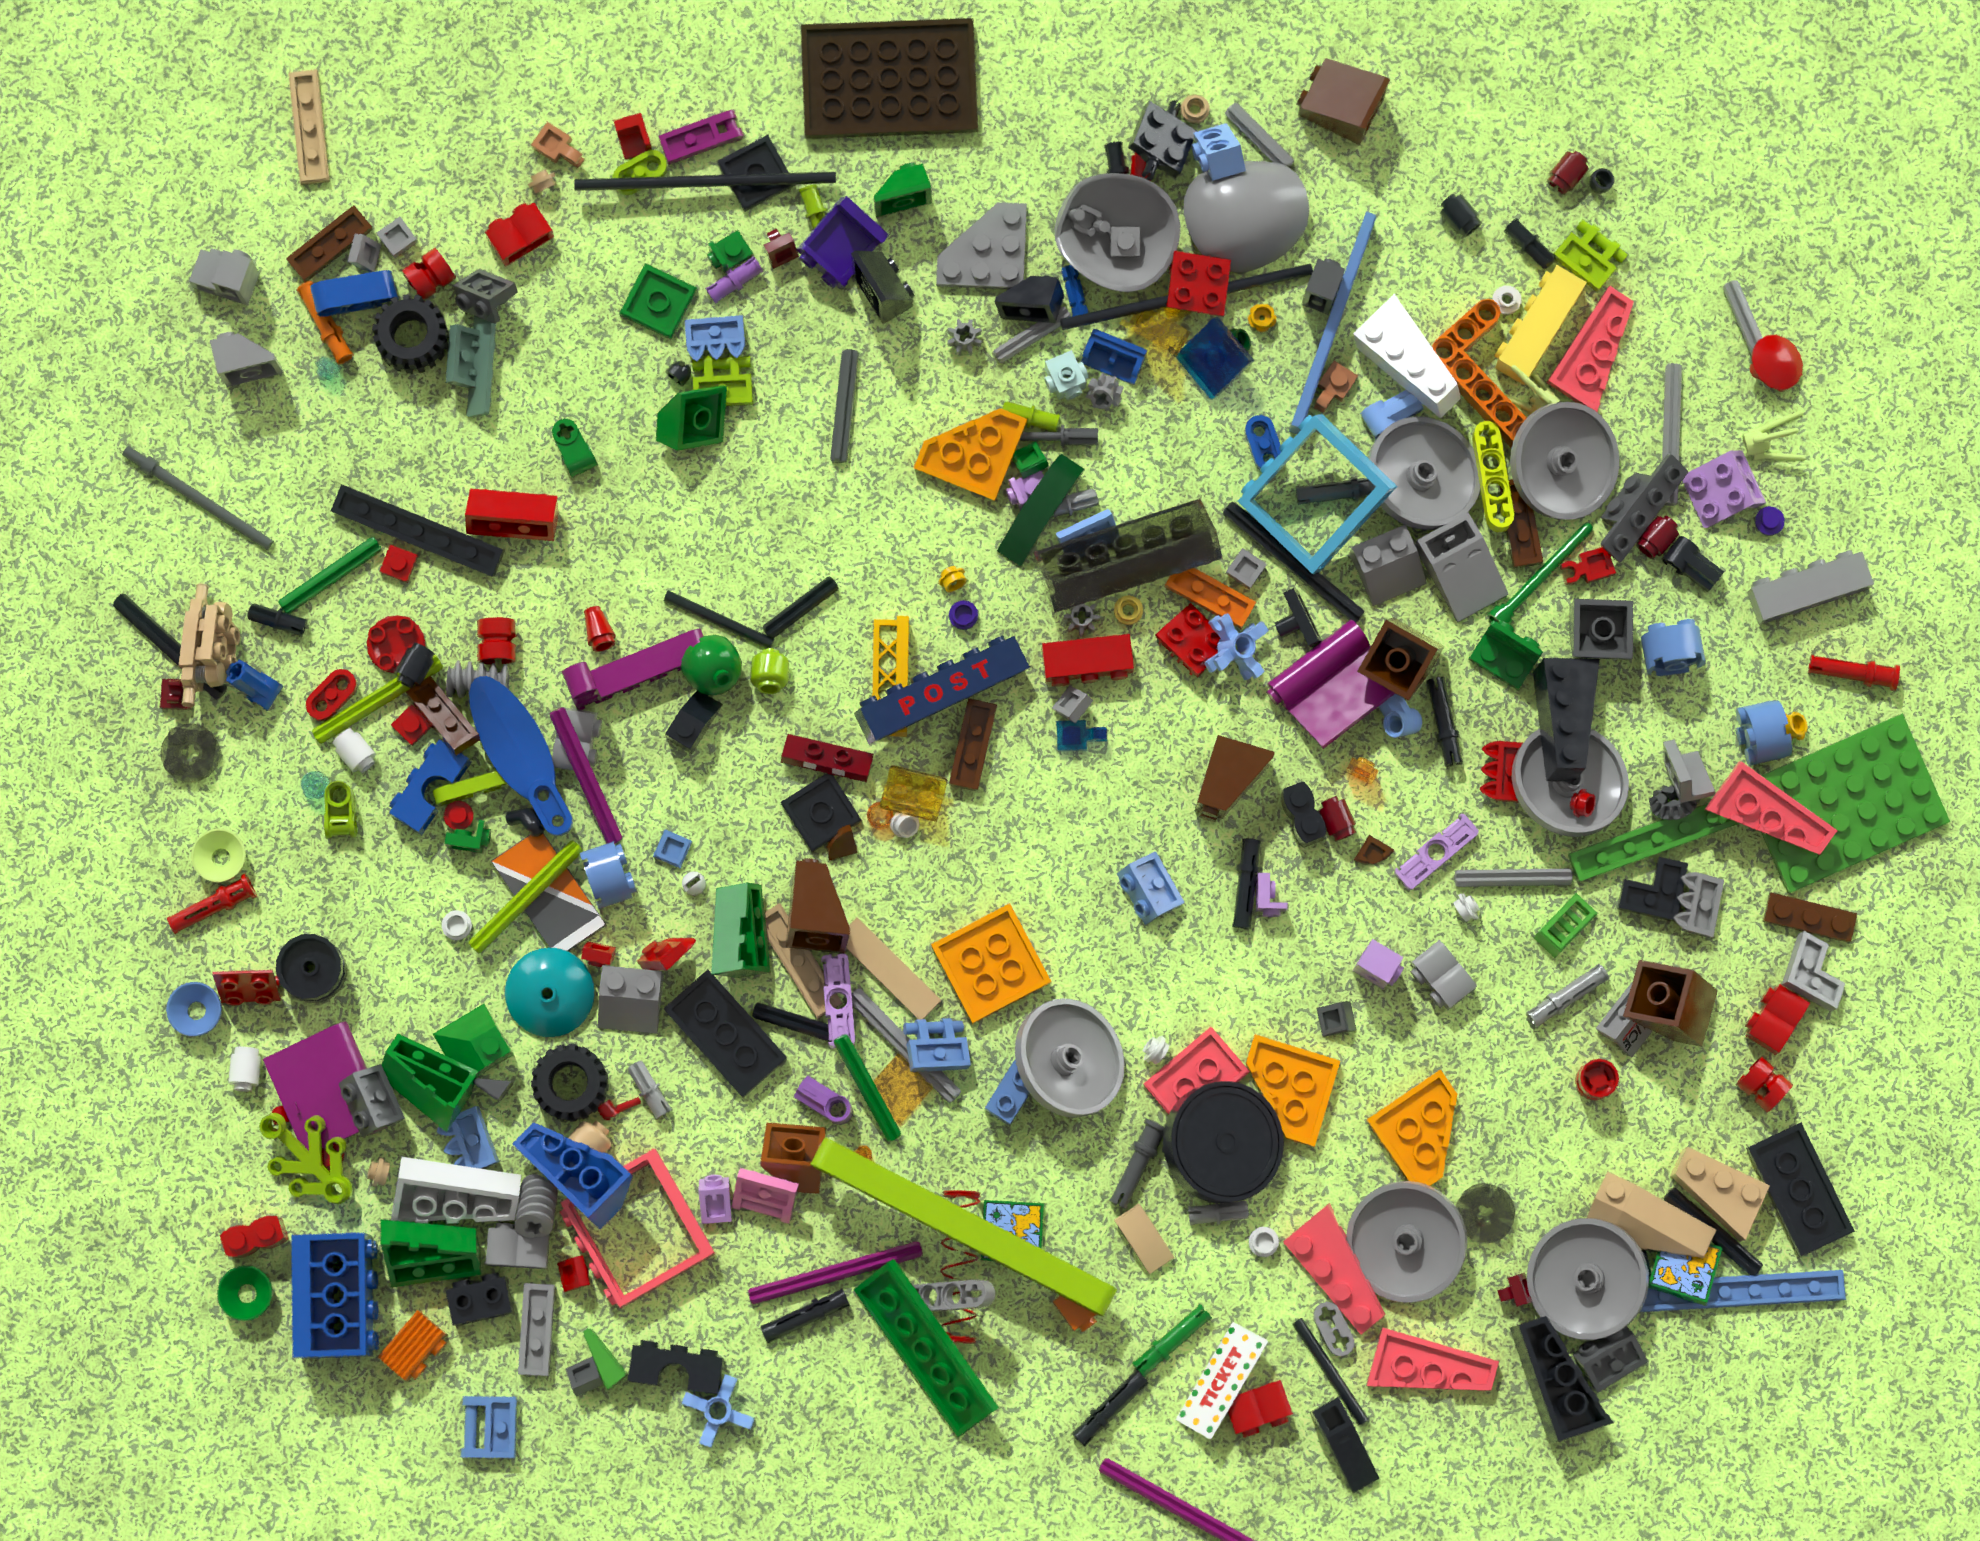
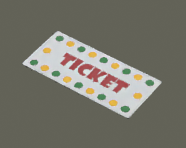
M1232 1322L1176 1420L1212 1439L1266 1347L1268 1340Z

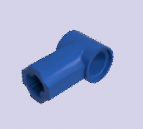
M240 659L236 663L230 664L226 671V681L246 694V699L252 703H257L266 711L269 710L283 688L282 684L270 676L258 672Z

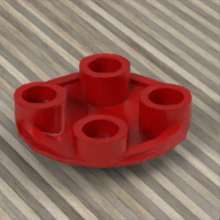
M1766 335L1757 341L1752 350V364L1749 367L1751 375L1756 379H1760L1768 387L1780 392H1784L1796 385L1802 376L1803 363L1795 345L1787 338L1779 335Z
M400 615L387 616L369 629L367 638L368 655L372 662L382 671L395 674L394 671L407 648H411L414 642L425 646V637L419 625L411 618Z

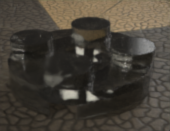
M190 723L174 727L168 732L162 743L160 755L165 770L176 780L184 783H197L209 777L217 769L221 759V748L215 735L206 727ZM194 744V750L198 751L199 755L194 756L192 761H187V756L183 755V751L188 750L189 746Z
M1487 1183L1473 1185L1460 1195L1455 1204L1464 1221L1467 1238L1476 1243L1489 1244L1499 1241L1509 1233L1514 1223L1516 1211L1513 1200L1505 1190ZM1483 1205L1486 1209H1492L1493 1213L1489 1215V1222L1477 1217V1214L1480 1212L1479 1206Z

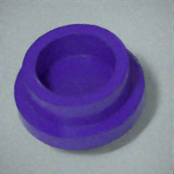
M1772 506L1762 508L1755 517L1756 528L1760 533L1767 536L1778 534L1785 524L1783 513L1778 508Z
M965 600L954 603L949 610L951 624L959 630L972 628L978 620V611L975 605Z

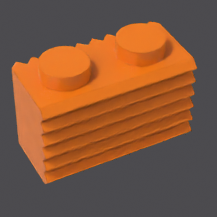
M417 1310L378 1358L405 1381H408L411 1377L416 1380L426 1369L427 1365L424 1362L430 1354L437 1356L447 1344L443 1340L447 1333L421 1311Z

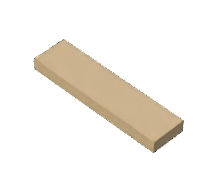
M318 70L289 72L300 184L308 185L330 182Z
M779 903L764 912L767 940L812 1012L819 1019L825 1015L824 973L810 950L786 947L788 915ZM837 993L833 994L829 999L830 1005L833 1008L843 1004Z
M856 917L849 925L850 936L846 949L917 1019H924L942 1000Z

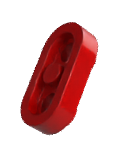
M346 669L333 671L308 696L306 710L309 715L318 721H326L333 717L355 694L358 686L355 676ZM345 680L348 682L345 690L337 688L339 681ZM321 701L327 703V708L324 711L317 710V704Z

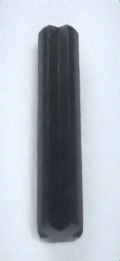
M830 576L826 577L763 625L765 634L770 638H775L838 590L835 580Z
M760 1002L754 1006L752 1016L755 1019L832 1042L829 1041V1030L826 1023Z

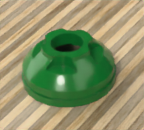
M248 1265L237 1266L226 1272L221 1278L217 1289V1300L224 1313L231 1318L242 1321L253 1320L261 1316L269 1308L273 1296L272 1284L267 1275L260 1269ZM244 1285H252L256 1289V1298L250 1303L242 1302L239 1298L240 1288Z

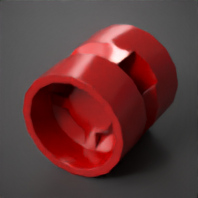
M435 247L421 256L422 262H413L401 270L408 283L416 291V294L422 296L424 301L436 293L437 286L444 288L457 279L450 266Z
M489 617L477 620V637L482 639V643L477 645L478 663L495 664L496 658L502 659V664L515 663L516 645L511 640L516 637V621L505 617Z
M1763 1056L1736 1083L1747 1096L1754 1095L1755 1103L1766 1113L1771 1111L1793 1087V1084L1782 1074L1776 1075L1774 1073V1066Z
M1600 1058L1591 1060L1580 1067L1575 1077L1576 1089L1580 1095L1593 1101L1601 1100L1613 1093L1619 1082L1618 1070L1608 1060Z

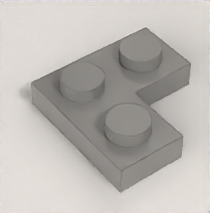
M1803 931L1797 936L1782 985L1832 1012L1838 1008L1845 983L1821 970L1829 944Z

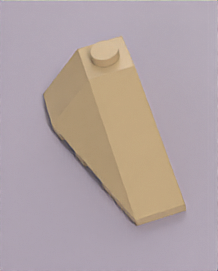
M1608 1171L1586 1217L1604 1220L1620 1227L1635 1240L1642 1250H1658L1670 1254L1704 1258L1716 1232L1714 1228L1636 1184Z

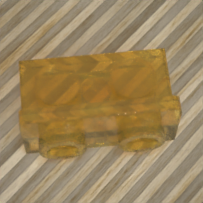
M891 765L879 808L937 822L948 780L944 777Z

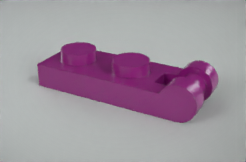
M727 110L659 135L658 138L668 164L671 165L743 139L745 136L742 129L738 128L736 124L737 116L735 111ZM725 125L727 131L719 134L717 127Z

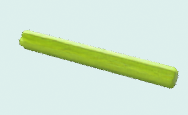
M436 655L432 658L434 662L425 679L443 669V665ZM398 677L317 726L312 730V733L317 742L322 744L402 695L410 688L397 681Z
M570 841L469 940V945L477 953H482L580 856V852H583L582 848L575 841Z

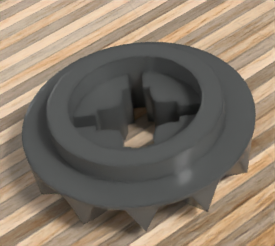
M1663 785L1662 790L1653 791V797L1649 799L1651 812L1665 820L1684 818L1691 814L1697 806V800L1680 803L1673 785L1671 787Z

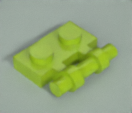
M1582 219L1576 229L1583 233L1584 236L1580 239L1571 232L1554 252V255L1559 263L1577 277L1586 281L1587 285L1598 292L1617 269L1609 260L1613 257L1622 264L1628 254L1620 248L1621 245L1615 240L1612 242L1600 233L1601 229L1595 224L1591 226ZM1591 241H1593L1600 248H1602L1604 252L1602 253V255H1600L1588 244Z
M730 354V357H723L718 360L711 355L703 356V359H699L697 362L692 359L693 371L704 370V376L693 377V390L724 385L727 386L726 406L753 405L751 374H740V368L751 367V357L740 356L735 358ZM730 369L731 375L714 376L713 370Z

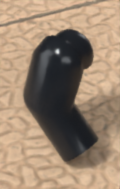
M523 808L506 813V822L509 826L522 824L533 837H538L545 831L533 808Z

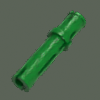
M1201 1304L1197 1305L1191 1313L1159 1341L1154 1340L1151 1343L1152 1347L1136 1361H1133L1132 1365L1146 1377L1163 1360H1169L1171 1358L1170 1354L1207 1321L1211 1320V1315L1207 1310H1204Z

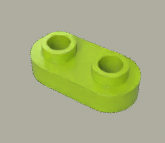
M648 150L618 166L612 178H624L627 176L632 178L664 177L667 172L666 158L659 151ZM652 162L658 164V168L655 171H650L647 168ZM623 189L617 191L623 195H632L642 189Z

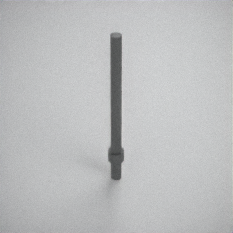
M127 446L123 451L122 455L138 465L140 471L149 477L155 476L267 551L274 541L159 466L160 462L151 456L145 457L130 446Z

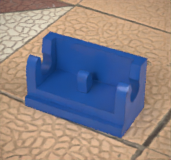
M1093 328L1081 362L1088 367L1134 385L1145 361L1147 349Z

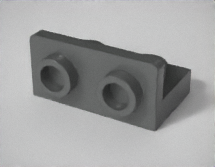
M477 269L453 285L456 294V304L462 311L494 324L500 321L496 307L505 304L509 298L518 293L514 282L482 269Z
M381 1064L352 1073L339 1082L342 1098L346 1101L353 1116L354 1125L362 1137L405 1119Z
M1628 1327L1611 1336L1588 1341L1573 1353L1575 1360L1582 1366L1589 1382L1597 1393L1649 1362L1634 1333Z

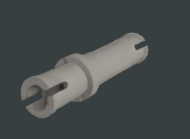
M1598 963L1555 994L1552 992L1548 994L1546 1000L1527 1011L1526 1016L1535 1028H1538L1556 1014L1561 1015L1565 1012V1008L1609 980L1608 973Z

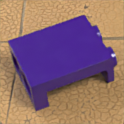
M844 196L835 203L796 251L801 254L799 259L811 269L815 267L823 274L821 279L833 289L837 286L840 289L848 284L847 281L853 275L851 253L856 250L873 251L888 238L889 234L848 196Z

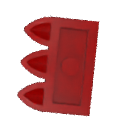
M1493 741L1482 747V751L1489 757L1496 759V761L1485 764L1481 767V771L1488 777L1495 779V781L1484 784L1479 790L1487 797L1494 799V801L1519 803L1512 784V765L1517 751L1523 744L1522 742Z
M668 938L662 942L654 941L642 950L643 955L636 962L645 970L667 971L691 949L696 939Z

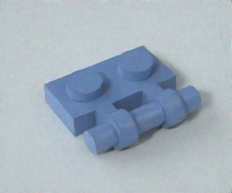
M941 1018L937 1022H926L925 1019H916L914 1023H904V1034H915L917 1037L915 1040H909L906 1044L910 1072L968 1069L971 1063L967 1037L955 1038L954 1034L963 1032V1021ZM940 1033L943 1038L929 1039V1034Z

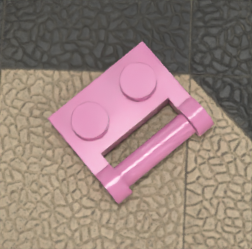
M740 1168L731 1208L736 1210L744 1208L780 1218V1222L789 1224L794 1209L798 1184Z

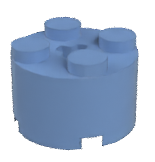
M1684 619L1677 622V625L1666 626L1665 623L1649 625V632L1641 637L1646 670L1649 675L1653 671H1656V676L1689 672V666L1696 664L1698 669L1706 663L1700 629L1695 625L1694 619Z
M1766 701L1736 708V717L1740 727L1736 728L1735 731L1739 745L1745 744L1746 746L1744 752L1748 766L1791 756V733L1786 734L1785 725L1788 724V720L1780 701Z
M613 841L580 852L582 860L588 859L587 862H584V869L594 898H601L600 901H597L598 909L633 898L632 893L637 891L631 872L624 873L622 865L627 864L621 844L615 846Z

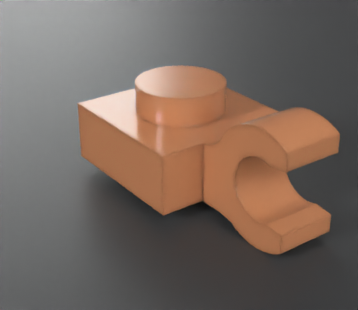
M549 122L544 125L531 144L532 149L554 163H557L560 157H562L576 168H579L585 160L581 152L569 146L572 142L571 136Z
M1333 361L1317 385L1323 392L1313 408L1324 414L1333 398L1342 402L1357 380L1358 375L1338 362Z

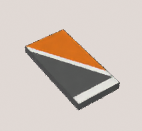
M544 833L538 837L528 835L491 862L515 896L558 853ZM568 868L524 910L550 948H559L568 952L607 926Z

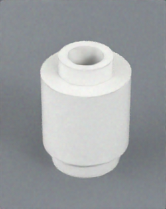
M351 728L342 732L333 741V745L336 747L335 752L352 772L360 771L363 773L375 763L373 758L376 753L358 732L354 733Z
M235 1047L234 1054H231L228 1080L229 1084L234 1085V1090L251 1092L252 1087L259 1085L261 1057L258 1056L259 1049Z

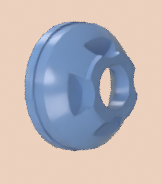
M189 982L180 985L173 991L168 999L166 1011L168 1020L175 1030L186 1036L195 1037L207 1034L215 1028L221 1018L222 1006L219 996L211 987L200 982ZM194 1002H200L206 1008L205 1015L199 1020L190 1018L188 1014V1008Z

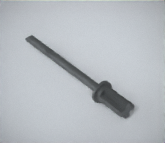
M1061 425V432H1023L1020 441H1061V448H1065V445H1098V428H1065V425Z

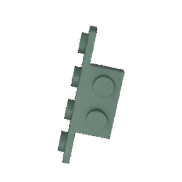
M474 316L473 328L459 324L450 326L446 383L468 388L467 417L471 418L488 415L490 412L496 324Z

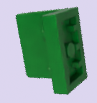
M1493 620L1468 660L1514 689L1519 690L1543 651L1539 649V643L1532 638L1525 636L1523 639L1515 634V629L1508 623L1501 620L1498 623Z

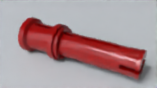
M1811 654L1808 673L1863 681V685H1866V687L1878 685L1890 687L1891 691H1896L1900 676V665L1895 664L1894 667L1878 665L1872 660L1863 664Z
M244 873L241 875V879L227 886H219L216 889L217 893L167 917L168 924L174 934L223 909L233 910L236 904L250 897L252 899L256 898L257 893L249 877ZM243 888L242 892L232 895L233 892ZM220 899L221 902L215 905L214 902ZM208 906V909L186 919V916Z

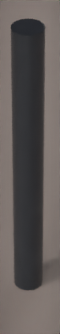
M668 590L664 597L665 602L765 648H771L775 640Z
M1303 1318L1292 1323L1358 1425L1360 1426L1369 1420Z

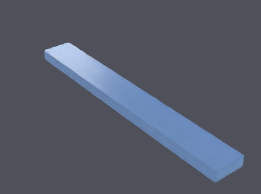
M1365 213L1289 432L1298 434L1301 431L1298 426L1306 418L1374 226L1375 214Z
M1843 1270L1714 1277L1706 1306L1648 1288L1647 1296L1640 1312L1846 1300Z

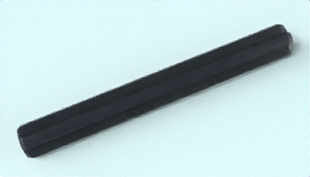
M120 594L113 601V607L179 666L181 644L126 594ZM207 683L203 685V689L216 700L220 699L227 692L225 684L210 687Z

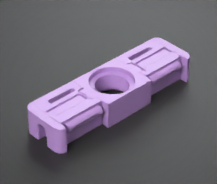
M1460 814L1458 817L1461 820L1456 819L1442 831V834L1438 832L1416 851L1417 854L1400 866V871L1398 868L1394 870L1395 876L1404 883L1403 885L1408 890L1414 889L1477 836L1478 829L1465 814ZM1433 844L1442 846L1444 857L1440 860L1431 859L1428 855L1429 846Z
M838 954L837 956L824 955L821 962H826V964H823L826 1018H830L828 1019L829 1041H832L828 1042V1046L832 1049L836 1048L834 1040L843 1034H847L854 1045L855 1032L847 954ZM841 993L846 997L847 1003L843 1008L835 1009L830 1005L829 999L833 994Z

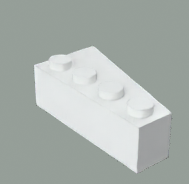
M1395 294L1353 333L1357 348L1409 393L1413 394L1439 418H1442L1461 399L1457 382Z
M401 1157L391 1220L428 1224L429 1221L446 1220L447 1224L459 1223L461 1219H474L475 1222L515 1220L521 1175Z

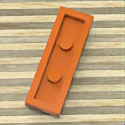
M1181 560L1178 561L1165 584V588L1216 616L1222 617L1228 613L1233 624L1240 629L1243 628L1256 605V601Z

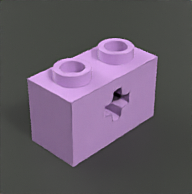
M1372 939L1354 967L1353 972L1384 989L1387 984L1393 986L1404 969L1400 965L1404 957Z

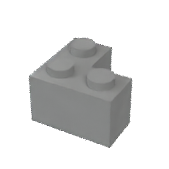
M201 249L189 282L194 289L248 306L260 273L249 258L250 255L243 251L233 249V252L225 250L222 252L217 249H210V252Z

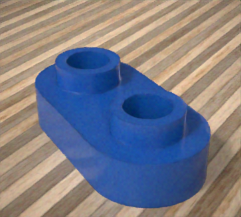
M1256 415L1250 418L1245 427V437L1255 466L1260 470L1266 463L1263 460V456L1271 454L1275 460L1281 453L1279 450L1281 445L1274 424L1268 417ZM1262 427L1265 434L1257 436L1254 433V429Z

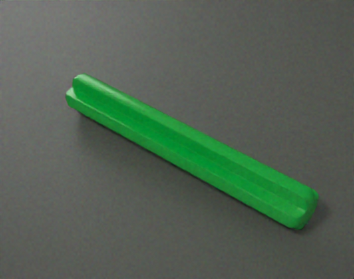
M370 537L278 601L279 605L285 613H292L380 553L382 550L380 544L374 537Z
M847 1034L838 1036L834 1040V1045L886 1140L890 1142L899 1138L901 1131L851 1039Z

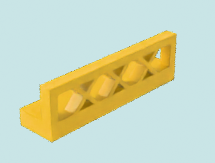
M897 616V620L874 619L872 696L875 695L877 700L881 699L878 696L879 688L887 681L892 686L900 683L903 688L908 686L909 616ZM880 626L897 627V638L889 646L879 638ZM879 643L885 648L880 654ZM895 644H896V654L891 650V648H892ZM887 652L896 659V668L888 675L879 667V660ZM879 672H880V673L883 675V677H884V679H883L880 683H879ZM895 673H896V683L891 679V677H892ZM907 727L889 736L907 737Z

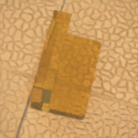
M1153 310L1134 314L1129 322L1124 319L1120 322V325L1127 331L1175 358L1191 333Z

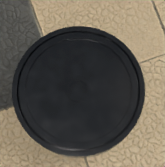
M1220 1081L1192 1089L1183 1095L1173 1106L1165 1123L1163 1151L1171 1174L1188 1193L1207 1202L1230 1203L1245 1200L1258 1194L1274 1178L1283 1156V1131L1275 1110L1259 1092L1241 1083Z

